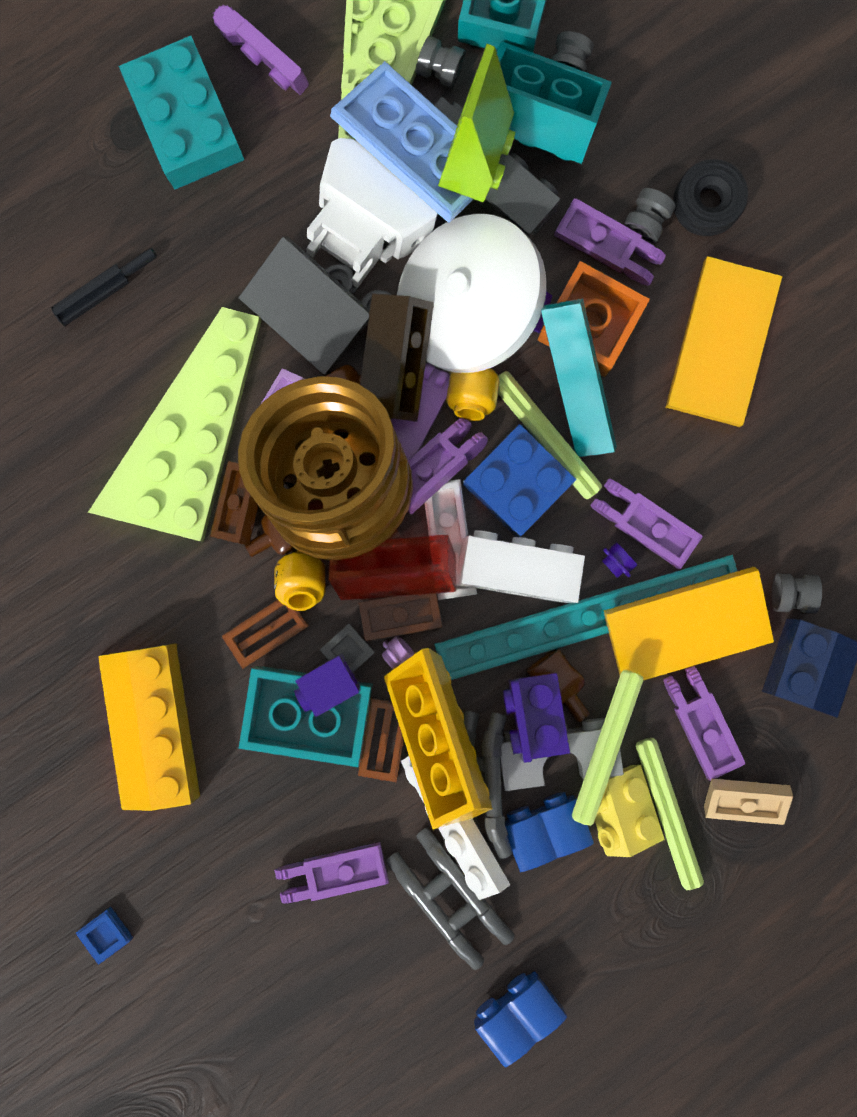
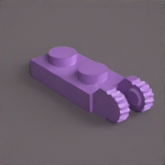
M223 4V6L215 8L216 11L213 12L214 17H212L214 19L213 22L229 43L233 46L242 45L240 50L255 65L258 66L261 61L271 69L269 76L283 90L286 91L291 87L299 95L309 86V82L302 69L238 12L233 10L232 7L230 8L228 5L224 6Z
M574 198L554 234L557 238L621 273L623 271L627 277L647 286L651 284L654 276L647 269L629 260L633 251L656 265L662 264L666 257L662 250L641 239L642 235L577 198Z
M459 418L442 434L439 432L408 460L413 479L412 498L407 511L410 515L467 465L469 460L474 459L487 445L488 438L482 432H478L459 449L454 446L468 434L472 427L471 422L467 419Z
M608 479L604 487L613 496L629 503L628 506L620 514L606 502L595 499L591 504L592 509L616 523L614 526L676 568L681 569L703 536L640 493L634 494L616 481Z
M691 666L685 669L686 677L698 697L686 702L678 682L672 675L663 679V682L671 700L676 706L674 708L676 715L705 776L711 781V778L716 779L745 765V761L713 694L708 692L697 668Z
M381 842L307 858L303 862L281 866L274 870L278 880H286L306 874L308 886L293 887L281 892V903L284 904L306 899L316 901L389 883Z

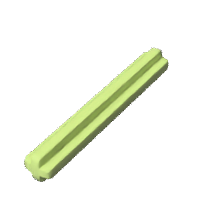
M508 371L499 374V396L532 436L577 479L573 485L585 499L593 497L601 490L602 484Z
M629 670L621 672L572 813V818L581 824L589 826L594 824L643 683V676Z
M654 738L643 739L637 742L635 747L681 884L686 890L699 888L704 884V880L658 742Z

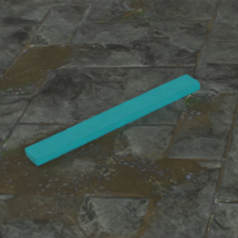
M728 555L579 600L578 603L565 604L435 643L437 654L442 656L451 680L609 633L604 610L737 572V567L733 555Z

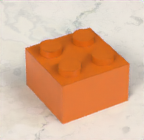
M580 261L557 303L583 298L600 375L605 377L615 364L650 299ZM544 325L538 341L549 346Z

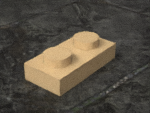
M711 778L704 804L705 816L712 819L784 825L793 794L790 785Z

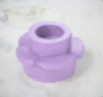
M395 636L390 642L387 640L383 642L386 650L382 653V657L392 669H395L415 654L412 648L399 636Z

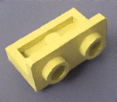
M630 765L624 768V775L610 777L595 823L599 842L607 856L632 857L665 840L641 765Z

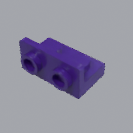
M557 673L508 680L510 689L503 690L506 714L514 713L516 729L509 730L513 755L520 754L523 763L532 762V759L570 754Z

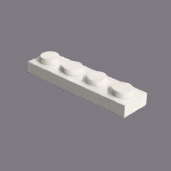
M408 756L400 762L405 769L409 783L416 788L423 801L411 760ZM473 818L438 828L445 839V846L448 852L457 860L465 875L468 887L476 894L479 900L498 894L510 886L509 881Z

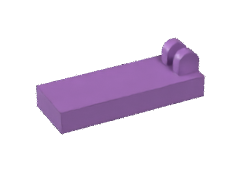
M430 363L425 364L418 421L391 418L392 425L407 460L421 449L446 401L450 375L443 370H438Z

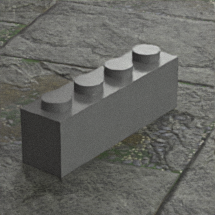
M441 97L434 106L453 123L458 125L463 107L455 102L450 104ZM515 153L508 154V156L501 154L499 163L505 165V170L498 189L490 187L484 203L473 200L491 215L501 217L516 225L532 240L556 213L560 198L557 196L558 192L546 179L541 178L538 180L528 171V165L520 156Z

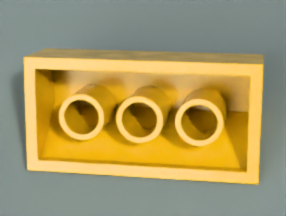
M177 644L98 656L122 810L153 811L192 804L200 797Z
M429 648L421 649L385 675L384 679L432 829H437L472 819L493 808L489 799L488 787L483 781L476 760V751L470 742L464 724V716L457 704L451 686V677L445 668L442 656Z

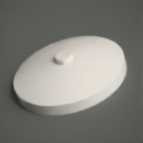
M471 214L455 218L450 223H444L422 240L405 265L397 295L411 296L434 302L426 361L449 372L474 373L489 369L505 361L529 338L538 323L541 309L544 306L546 272L537 247L516 225L494 215Z

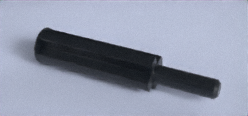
M149 248L121 268L117 264L113 265L52 306L51 310L54 316L66 327L72 321L129 284L127 278L156 259V252L153 248Z

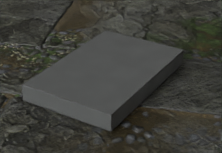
M288 236L281 238L239 296L243 303L324 375L330 373L369 322L370 309Z

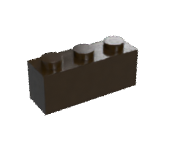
M372 293L360 385L377 397L386 408L389 418L417 422L434 302L411 296Z

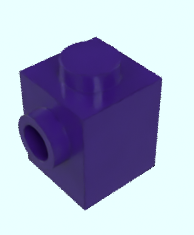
M340 654L295 680L299 688L294 690V693L305 712L312 710L315 717L358 694L362 688L344 656Z

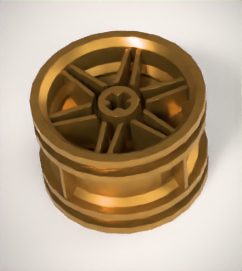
M323 376L296 381L282 387L265 399L251 415L242 432L238 449V463L244 486L283 539L299 552L315 558L330 560L356 557L375 549L387 540L402 523L412 498V470L386 408L372 392L360 384L343 378ZM349 433L346 439L335 434ZM285 482L295 484L290 489L284 488Z

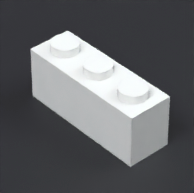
M478 530L474 531V536L462 538L455 585L562 603H578L585 556L573 554L574 547L550 544V550L535 547V540L513 537L512 543L497 541L498 534Z

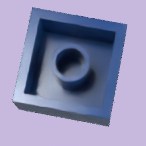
M519 424L464 480L463 486L515 537H521L577 479Z

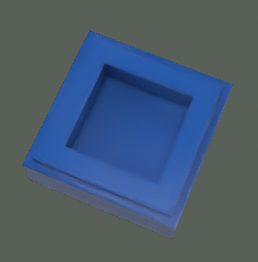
M111 906L76 932V935L98 965L133 939V936Z

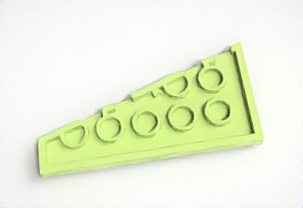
M346 0L341 100L384 61L412 85L416 76L415 70L419 54L426 38L429 35L432 36L446 0ZM339 125L338 138L356 140Z
M224 307L220 309L88 513L204 542L261 324L259 316Z

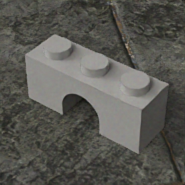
M605 718L582 721L583 727L567 729V724L565 723L570 753L574 754L577 758L579 775L583 780ZM509 730L505 731V738H503L501 746L502 756H500L504 790L510 791L545 786L543 766L548 757L532 759V762L523 763L520 754L513 755ZM620 749L610 777L624 775Z

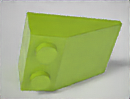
M486 44L438 184L439 187L483 203L490 187L496 190L499 187L505 170V165L500 164L499 160L501 154L508 156L516 133L509 129L514 111L495 46Z

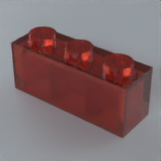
M448 534L387 539L375 549L359 556L330 560L329 581L340 600L456 592V555Z

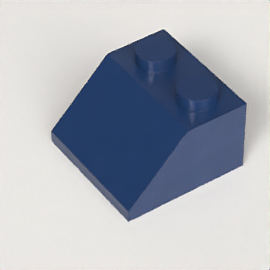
M786 619L762 692L838 718L857 662V641L803 620Z

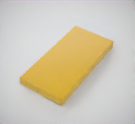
M706 257L666 408L737 427L744 425L782 276Z
M755 567L604 610L619 675H621L623 670H629L643 676V680L774 642L759 570Z

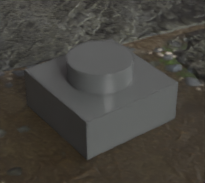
M350 623L320 649L329 661L342 654L352 672L376 652Z

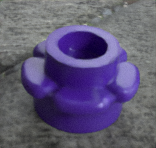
M617 542L608 550L604 548L603 551L607 557L602 562L617 578L623 573L627 577H631L630 572L637 566V563Z

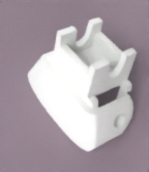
M338 138L331 142L320 182L319 206L323 209L307 228V238L311 242L307 246L306 253L313 258L318 250L322 248L356 271L351 281L358 288L379 259L387 263L392 259V256L399 260L412 253L422 240L433 231L437 212L357 140ZM384 240L389 243L385 250H383Z

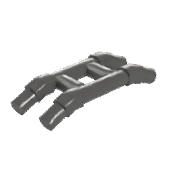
M465 711L464 724L470 742L474 747L477 736L475 732L480 714ZM491 713L488 728L484 732L482 740V757L476 756L480 772L485 773V784L488 787L489 799L493 808L485 812L487 815L485 816V829L489 840L493 842L498 858L503 859L513 853L507 837L508 832L502 813L500 756H502L501 746L504 738L502 734L507 717L499 713ZM477 816V817H474L473 820H474L475 824L477 825V827H478V829H479V831H480V830H481V827H480V824H479V822H478V816Z
M429 827L420 831L416 837L435 865L442 871L439 875L423 886L399 852L391 855L386 862L405 891L420 906L462 960H465L473 970H477L483 965L484 958L459 930L461 927L478 915V918L503 945L511 943L515 935L485 899L479 900L476 894L468 887L464 873L437 840ZM452 884L467 903L448 917L434 898Z

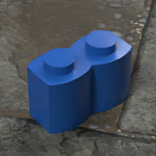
M565 792L556 793L543 800L545 805L538 809L530 811L529 806H524L507 813L508 820L505 821L508 832L507 837L520 873L537 868L559 857L575 853L594 844L588 826L572 818L577 801L574 795L566 796Z
M535 971L529 975L522 973L515 977L508 984V992L498 1000L494 998L488 999L476 1011L477 1017L474 1019L475 1030L505 1068L520 1059L536 1042L547 1037L567 1019L564 1008Z

